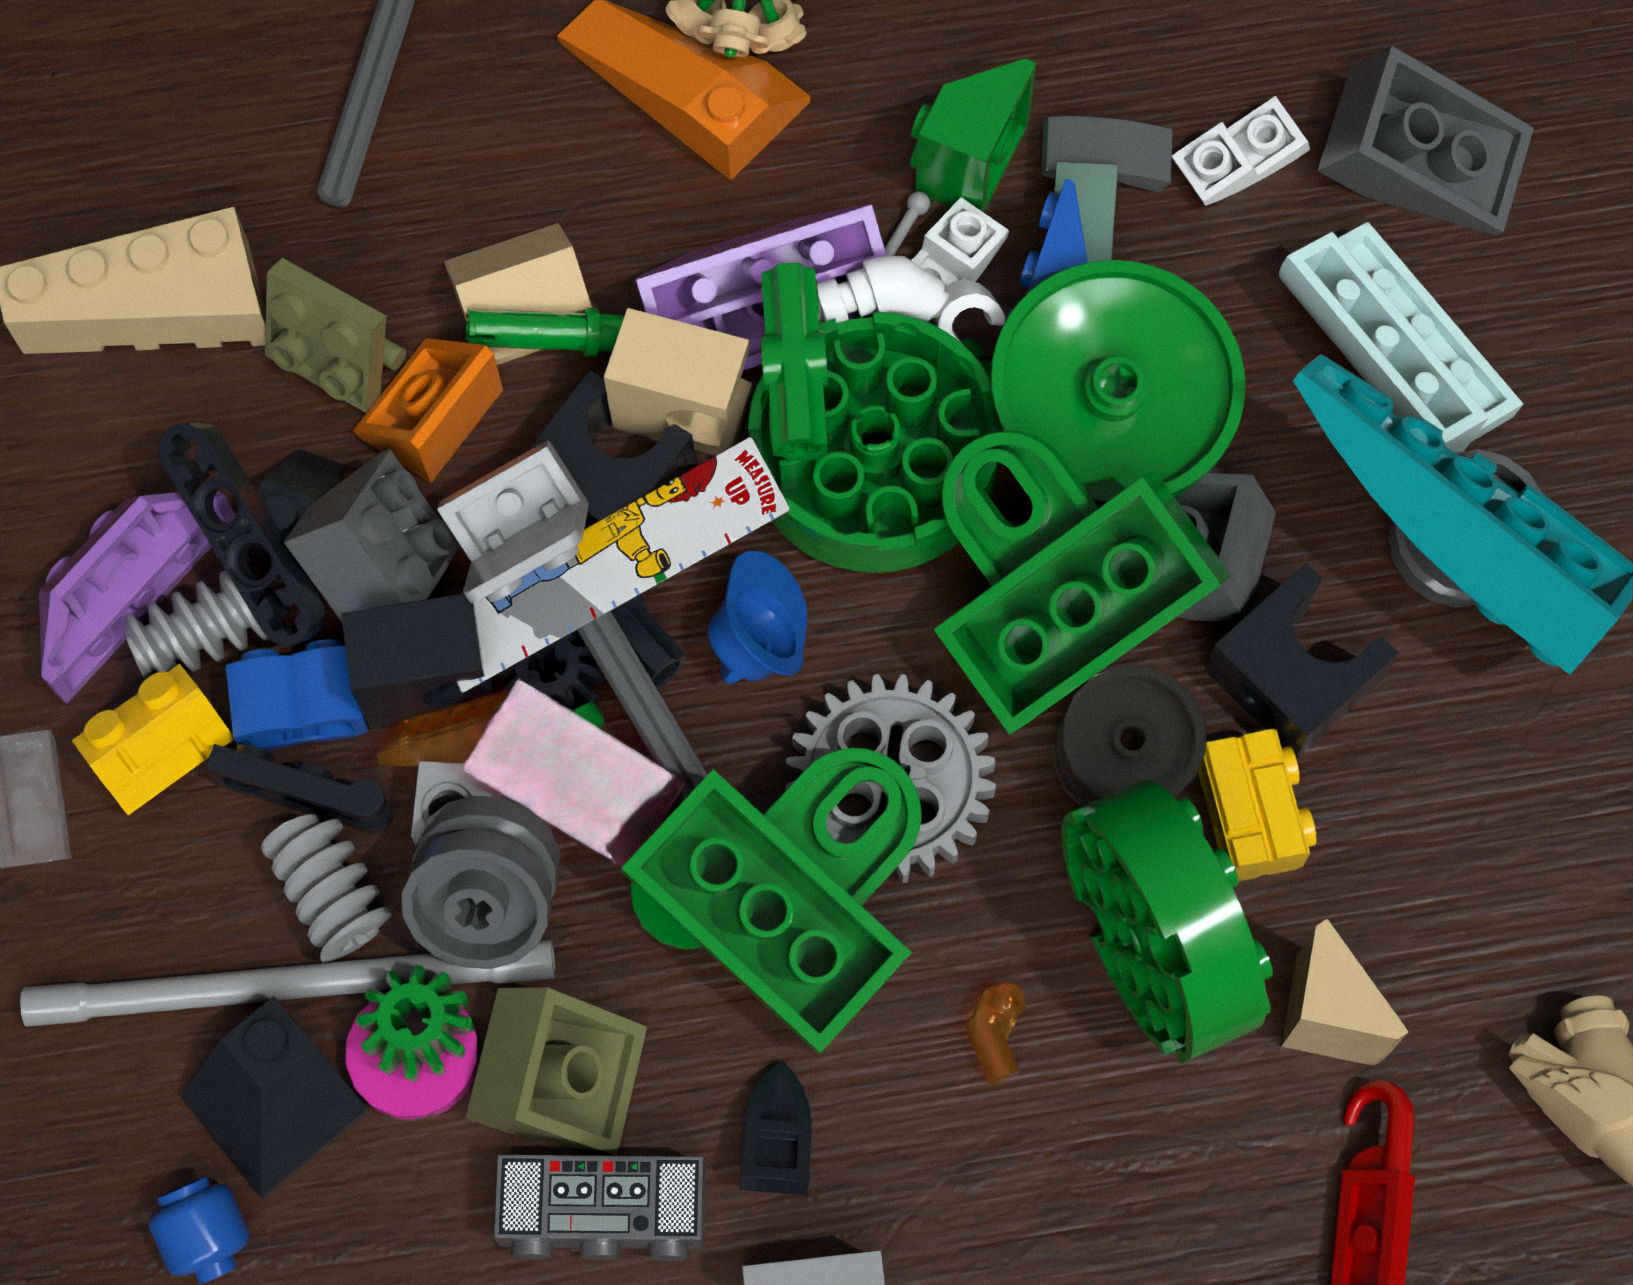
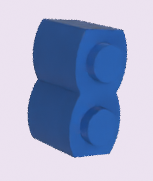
M331 639L318 640L307 644L304 648L305 651L291 656L279 655L278 651L272 649L252 650L244 653L241 656V661L226 665L233 738L236 744L245 743L268 751L298 745L303 742H325L368 733V724L350 689L346 648L343 646V643Z

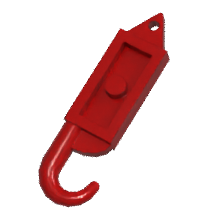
M1375 1080L1366 1083L1353 1093L1346 1105L1344 1123L1347 1126H1354L1365 1105L1375 1100H1380L1386 1104L1388 1120L1385 1145L1373 1146L1359 1152L1350 1161L1348 1169L1343 1170L1331 1285H1405L1415 1176L1410 1174L1415 1118L1413 1104L1407 1093L1393 1082Z

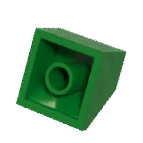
M1024 58L944 84L933 105L923 104L915 119L911 137L918 140L910 161V167L916 169L915 192H924L929 199L950 208L962 197L985 213L1029 125L1036 62Z

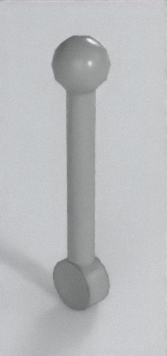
M914 192L908 197V210L884 248L886 255H895L916 218L929 210L930 199L924 192Z

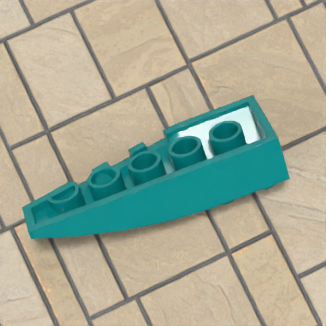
M1320 354L1305 366L1294 378V384L1330 442L1371 497L1426 557L1461 590L1475 600L1477 608L1486 618L1496 624L1507 625L1528 642L1530 650L1538 659L1548 665L1559 666L1571 675L1616 623L1632 601L1633 563L1532 486L1526 484L1519 493L1493 477L1492 475L1496 471L1497 464L1475 451L1471 458H1467L1447 448L1442 438L1443 430L1424 418L1418 419L1406 416L1401 419L1391 413L1394 404L1389 396L1324 355Z

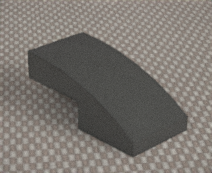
M1086 116L1048 117L1043 122L1042 176L1056 179L1057 162L1118 165L1117 182L1158 193L1171 183L1172 129L1129 120Z

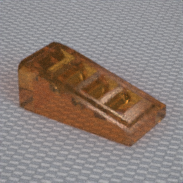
M503 691L398 722L377 752L379 765L417 766L419 761L501 764L521 731L513 692Z

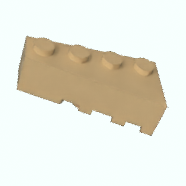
M235 207L0 266V307L3 320L23 354L103 351L105 346L134 345L136 350L160 349V344L195 343L197 348L222 347V342L250 341L252 346H265L266 310L249 242Z

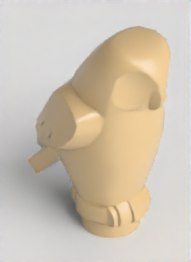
M1599 995L1583 997L1568 1003L1560 1011L1562 1021L1557 1024L1554 1033L1562 1051L1533 1033H1527L1526 1036L1521 1034L1509 1052L1508 1056L1512 1058L1513 1062L1509 1069L1525 1086L1528 1094L1542 1108V1111L1581 1151L1591 1157L1600 1158L1607 1167L1633 1186V1045L1626 1036L1629 1029V1021L1622 1010H1615L1611 998Z

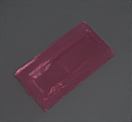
M517 678L494 717L487 721L484 733L462 766V770L516 803L529 808L534 814L621 867L662 825L661 822L686 784L684 780Z

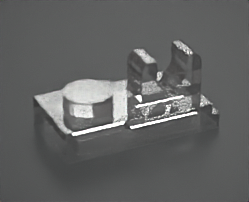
M52 730L0 736V868L71 859L55 737L52 736Z

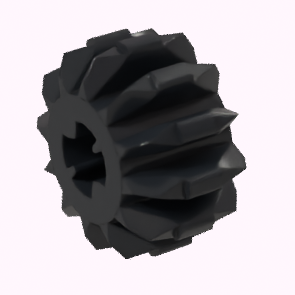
M578 630L571 632L496 674L497 680L505 684L499 691L503 704L505 706L517 705V718L524 724L532 720L539 713L542 727L547 730L555 725V715L564 713V716H567L576 709V704L582 706L593 702L597 705L598 698L592 688L603 685L605 683V676L600 667L595 665L597 662L586 644L583 645V639ZM546 668H559L560 674L554 673L556 679L554 682L545 683L541 681L540 675L546 677Z

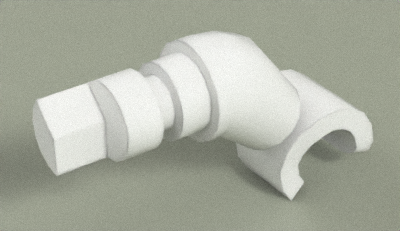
M885 255L862 261V269L847 273L848 281L837 284L835 278L817 283L819 324L836 318V323L849 320L847 314L858 311L860 317L872 312H888L910 316L925 322L932 319L933 325L949 333L958 341L960 339L955 331L952 330V323L954 318L967 308L976 307L983 309L984 316L990 325L1004 326L1005 315L990 291L980 283L962 280L954 281L945 286L943 281L904 256Z

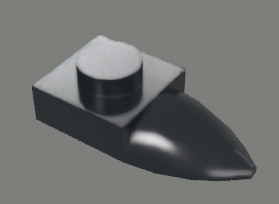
M777 1062L764 1074L749 1099L742 1131L739 1190L807 1196L810 1180L812 1132L810 1105L801 1083L785 1062Z

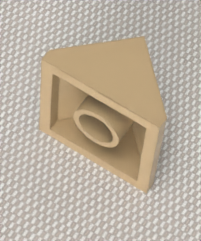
M559 223L444 261L465 321H469L466 318L467 308L554 313H583L585 307L592 308L573 246ZM489 347L494 353L497 365L542 350Z
M1326 919L1316 925L1296 957L1281 1047L1375 1066L1391 1053L1409 1031L1332 924Z

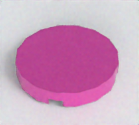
M369 1003L359 1014L378 1011V1009ZM465 1010L459 1013L467 1017H470ZM418 1011L409 1014L405 1018L409 1025L408 1029L412 1032L413 1036L420 1034L426 1029L422 1021L423 1018L419 1015ZM356 1017L347 1036L346 1067L354 1088L376 1111L398 1120H416L415 1118L435 1116L450 1110L469 1091L479 1066V1039L475 1028L472 1032L465 1035H453L464 1046L466 1053L462 1058H456L444 1051L439 1056L445 1065L446 1072L443 1075L436 1076L428 1066V1063L425 1062L422 1063L421 1075L418 1081L409 1082L404 1076L403 1063L395 1072L386 1075L378 1067L382 1054L367 1056L361 1047V1043L373 1032L362 1030L357 1024Z

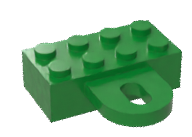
M1006 430L982 436L966 445L955 456L944 478L942 502L946 520L954 535L992 587L936 627L934 631L1009 735L1054 705L1231 577V574L1155 470L1138 479L1099 508L1066 461L1053 446L1033 434ZM999 462L1008 467L1030 497L1033 510L1030 519L1025 524L1017 525L1008 522L984 491L981 485V473L988 463Z
M863 748L837 750L813 762L764 815L713 769L623 865L621 870L631 882L813 1051L821 1053L912 953L865 910L862 905L913 848L921 825L919 795L911 778L900 765L879 752ZM862 782H871L878 785L886 796V807L882 815L859 840L850 844L835 841L829 835L826 826L829 813L855 785Z

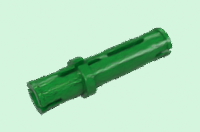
M587 307L584 308L583 313L496 311L467 308L466 318L469 321H466L465 339L466 343L486 345L488 348L583 351V356L596 357L599 351H613L625 315L599 314L598 308Z

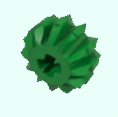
M414 965L412 967L409 983L403 984L401 978L394 970L388 971L385 975L386 982L392 990L385 995L377 989L370 988L365 994L368 1002L378 1011L364 1012L357 1016L358 1026L362 1030L373 1032L361 1043L363 1051L367 1056L382 1054L378 1067L386 1075L395 1072L403 1063L404 1076L409 1082L418 1081L421 1075L422 1063L425 1062L428 1063V1066L436 1076L443 1075L446 1072L445 1065L439 1056L444 1051L456 1058H462L466 1053L464 1046L453 1035H465L474 1029V1023L471 1018L459 1014L469 1004L465 992L453 991L449 993L452 980L445 972L435 975L428 983L427 974L422 965ZM418 1011L419 1015L423 1018L422 1021L426 1029L420 1034L413 1036L412 1032L408 1029L409 1025L405 1018L409 1014Z

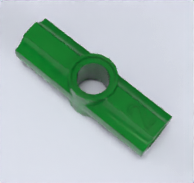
M800 263L776 264L770 270L761 272L765 335H761L764 392H769L770 441L773 448V456H781L789 461L811 460L814 456L827 453L823 390L828 388L825 333L824 331H819L817 279L814 268L804 267Z

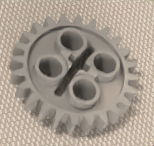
M876 674L872 680V692L863 694L859 686L852 680L848 682V701L842 703L830 693L824 696L827 717L812 711L806 713V725L813 735L794 733L792 737L793 747L804 756L787 758L786 772L799 777L813 762L822 756L837 750L847 749L848 747L845 742L856 733L873 735L880 743L875 751L888 756L890 729L893 725H900L903 728L899 765L911 778L919 795V800L929 804L937 814L931 822L920 825L919 834L913 848L896 868L901 882L908 883L911 864L918 863L922 870L930 877L934 875V856L939 853L952 864L957 862L958 850L954 843L955 839L965 844L974 845L977 832L968 821L987 823L989 819L990 809L977 800L994 798L996 784L980 777L994 772L996 762L994 757L977 755L987 747V733H974L970 735L967 733L974 724V712L971 710L956 717L953 716L955 694L951 692L936 703L931 700L932 682L929 680L915 694L908 690L906 675H900L894 690H886L880 675ZM929 740L938 744L944 754L933 762H922L913 757L909 749L919 741ZM794 780V781H792V782L786 784V790H787L796 780ZM862 782L855 785L846 794L857 793L865 796L872 804L867 813L851 817L842 813L837 805L829 813L826 826L829 835L835 841L850 844L859 840L879 818L882 789L878 785L871 782Z

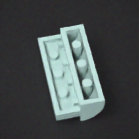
M1369 222L1339 238L1333 232H1330L1288 255L1279 271L1281 281L1362 378L1392 399L1394 407L1391 412L1401 419L1406 416L1418 419L1422 417L1443 430L1442 438L1445 445L1453 452L1464 451L1472 441L1513 418L1522 407V401Z

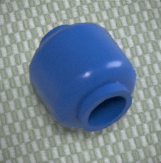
M204 1176L156 1198L159 1209L155 1210L149 1217L148 1226L164 1265L170 1274L185 1276L195 1273L198 1283L203 1284L238 1267L233 1255L248 1244L250 1233L229 1186L218 1183L210 1185L207 1176Z

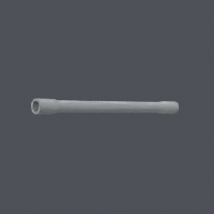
M552 939L540 940L538 946L518 962L493 969L460 967L429 953L100 984L75 982L23 987L20 998L21 1016L24 1025L31 1027L84 1022L93 1017L267 1002L273 996L279 1001L366 993L370 988L388 991L392 989L386 982V973L394 970L401 978L403 984L409 983L410 971L414 965H422L424 967L428 983L440 972H445L450 976L452 980L451 985L487 981L501 984L555 979L554 948Z

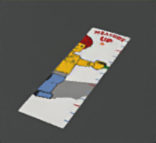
M747 438L584 530L582 541L577 545L579 548L578 553L565 564L546 571L542 565L522 576L523 583L508 596L495 602H490L486 596L475 602L485 676L474 680L457 681L461 692L468 691L788 512L790 508L753 439Z

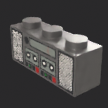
M498 1155L494 1238L501 1247H511V1257L518 1259L552 1258V1248H580L579 1257L582 1259L616 1260L620 1259L621 1248L648 1249V1259L687 1260L689 1259V1249H704L706 1166L704 1158Z

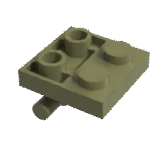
M281 258L267 272L265 356L272 359L280 368L294 372L323 388L333 398L346 401L367 413L381 395L383 365L393 371L397 370L405 359L406 349L385 338L386 315L286 259Z

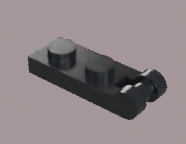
M238 743L235 750L214 744L205 769L219 787L305 814H313L327 821L339 819L343 826L359 831L377 834L386 830L393 821L394 813L392 806L386 798L382 787L372 779L357 780L348 786L333 781L334 775L322 767L306 762H298L296 768L293 769L274 763V756L245 743Z

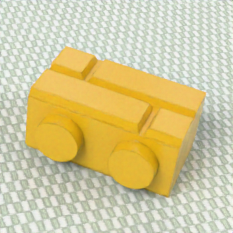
M178 664L168 672H158L149 676L139 687L138 693L115 710H105L93 716L85 725L84 732L74 738L72 742L126 814L130 815L209 758L214 744L224 747L233 741L234 738L202 691L183 667Z
M1274 729L1245 734L1239 738L1230 737L1206 742L1200 745L1195 758V764L1217 847L1222 848L1230 857L1237 872L1238 881L1258 878L1265 874L1273 875L1297 870L1303 867L1310 855L1309 847L1316 845V830L1310 810L1307 807L1300 809L1297 807L1292 785L1299 784V769L1292 747L1281 748L1277 730Z

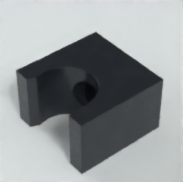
M589 370L528 449L529 451L547 440L550 441L589 503L584 530L680 477L696 466L693 435L675 423L666 428L658 443L643 455L634 458H614L602 453L594 444L599 434L611 424V415L604 378Z
M1307 563L1301 566L1214 645L1205 670L1264 730H1277L1280 745L1282 747H1292L1296 759L1385 679L1399 653L1383 636L1370 641L1361 654L1344 662L1331 663L1318 660L1304 651L1295 638L1293 623L1305 617L1322 579Z
M464 594L341 613L350 689L370 730L497 710L492 677L466 692H461L457 681L474 680L485 676L475 603H470Z

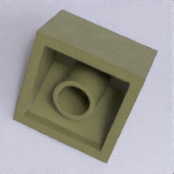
M548 987L498 988L466 1119L517 1137L606 1156H617L647 1026Z

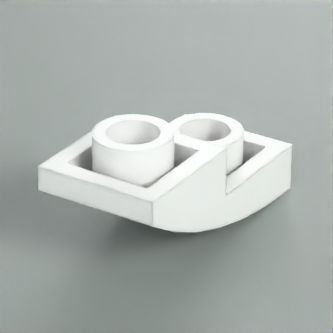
M1275 96L1229 128H1226L1223 122L1219 123L1173 154L1172 159L1206 206L1233 195L1273 174L1310 151V146L1307 139Z
M960 197L924 236L922 249L911 261L943 281L945 286L954 281L969 280L976 282L1007 239L1009 230Z

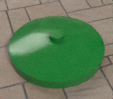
M1102 260L1073 266L1054 274L1033 288L1017 304L1004 324L994 350L989 377L990 402L998 431L1015 430L1027 432L1048 442L1063 457L1100 508L1138 479L1154 470L1174 498L1201 481L1216 466L1236 433L1245 401V371L1241 352L1228 323L1213 303L1197 288L1182 278L1152 265L1124 260Z

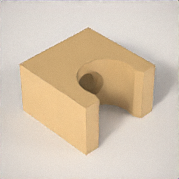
M627 308L604 375L613 429L659 440L663 431L675 423L693 435L694 450L717 456L735 446L753 393L752 383L740 378L750 350L749 339Z

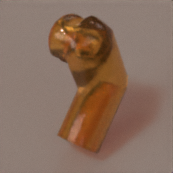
M1002 982L997 986H991L986 989L980 996L967 1024L968 1038L990 1085L1001 1083L1020 1072L1006 1040L1019 1014L1025 1008L1026 999L1022 990L1011 982Z

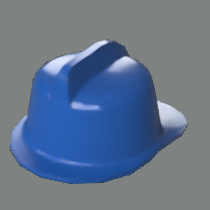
M746 551L735 558L729 571L725 598L710 618L707 628L709 643L716 656L721 660V679L727 684H733L741 679L755 682L762 681L775 673L792 676L802 669L804 659L803 648L807 628V605L803 593L791 572L776 558L762 551Z

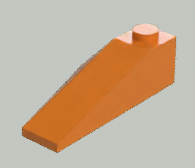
M594 0L557 35L558 42L730 181L811 102L810 95L767 61L751 55L728 58L726 55L713 50L714 41L711 44L701 43L695 37L686 35L677 27L606 0Z

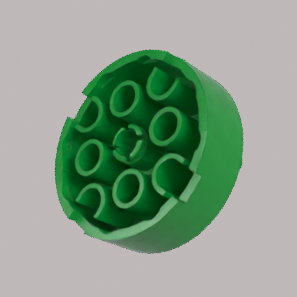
M872 312V317L851 319L836 323V318L820 323L819 331H824L827 359L828 388L823 389L827 453L814 456L811 460L789 461L781 456H773L769 426V392H764L763 375L757 385L751 404L749 438L753 439L790 508L788 512L772 520V523L801 551L819 561L845 570L884 573L909 569L927 563L943 555L959 543L946 520L942 502L944 478L951 462L972 441L998 432L990 402L989 376L977 358L960 341L935 325L917 318L888 312ZM875 437H880L887 440L885 443L879 445H873L868 443L865 446L862 443V440L864 439H871ZM999 462L988 463L981 473V485L990 499L997 480Z
M1144 779L1067 813L1062 822V848L1075 900L1078 902L1083 901L1085 905L1092 909L1101 929L1100 932L1091 935L1090 938L1116 991L1139 1027L1159 1051L1165 1056L1175 1051L1179 1063H1186L1262 1026L1266 1014L1271 1012L1264 980L1272 977L1273 970L1263 946L1252 937L1243 910L1233 888L1238 886L1239 881L1230 857L1222 848L1212 850L1203 835L1204 831L1200 816L1188 798L1185 797L1177 801L1164 787L1154 781Z

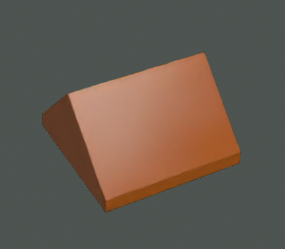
M425 338L354 428L353 432L361 440L380 452L391 449L403 467L431 484L503 391L494 353L486 345Z

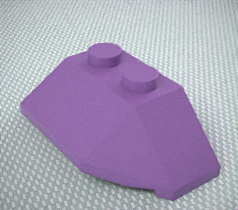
M869 203L799 217L692 251L634 279L646 313L749 339L750 350L743 368L744 371L762 365L761 335H765L761 272L774 268L776 264L800 263L804 267L815 269L817 283L835 278L837 284L848 281L847 273L863 268L862 261L885 256L886 252L872 204ZM858 311L848 313V319H855Z
M218 490L214 497L215 512L222 521L231 523L236 518V515L226 496ZM179 492L126 498L116 510L107 511L97 519L90 530L89 538L72 556L62 558L50 570L46 578V584L39 591L41 677L66 704L126 640L124 615L132 613L142 623L149 615L148 605L153 602L159 605L211 548Z

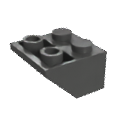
M391 449L379 453L308 506L284 541L285 545L341 621V613L427 600L459 549L448 526L438 518L419 491L413 476L403 468Z

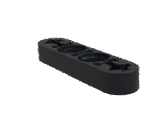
M205 421L179 423L170 427L162 435L159 444V457L163 468L263 633L270 641L283 646L295 645L314 638L322 630L325 622V608L322 600L299 562L285 545V538L222 434L215 426ZM197 440L200 449L194 455L196 461L189 462L185 456V453L191 447L189 441ZM217 470L219 477L200 484V479L210 476L209 471ZM220 488L229 490L235 496L238 503L236 518L231 523L222 521L214 509V497ZM253 543L264 546L271 558L270 571L264 578L254 575L247 564V552ZM283 581L285 582L286 586L275 590L276 594L267 595L266 588L280 584ZM296 604L301 614L294 620L295 625L288 626L283 616L289 612L290 605Z

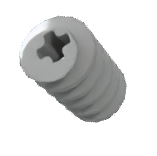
M226 570L219 573L220 593L215 594L203 581L195 584L197 603L193 605L179 592L173 593V614L167 615L155 602L149 604V624L146 626L132 613L124 615L125 636L145 680L153 675V670L157 672L170 671L177 666L176 660L178 659L192 672L201 669L200 649L202 648L216 662L223 659L224 638H227L240 651L248 648L247 628L249 627L263 640L268 639Z
M308 814L287 821L272 831L263 841L261 850L266 858L273 859L271 869L277 879L286 881L283 891L289 901L298 903L295 912L302 924L311 925L308 937L314 946L323 948L320 959L324 963L344 957L362 947L377 935L379 928L389 920L392 914L388 907L368 911L366 906L375 900L380 892L376 885H368L356 889L354 884L362 879L368 870L364 863H355L344 867L343 862L356 850L351 841H343L332 845L330 842L344 828L339 819H331L320 823L316 815Z

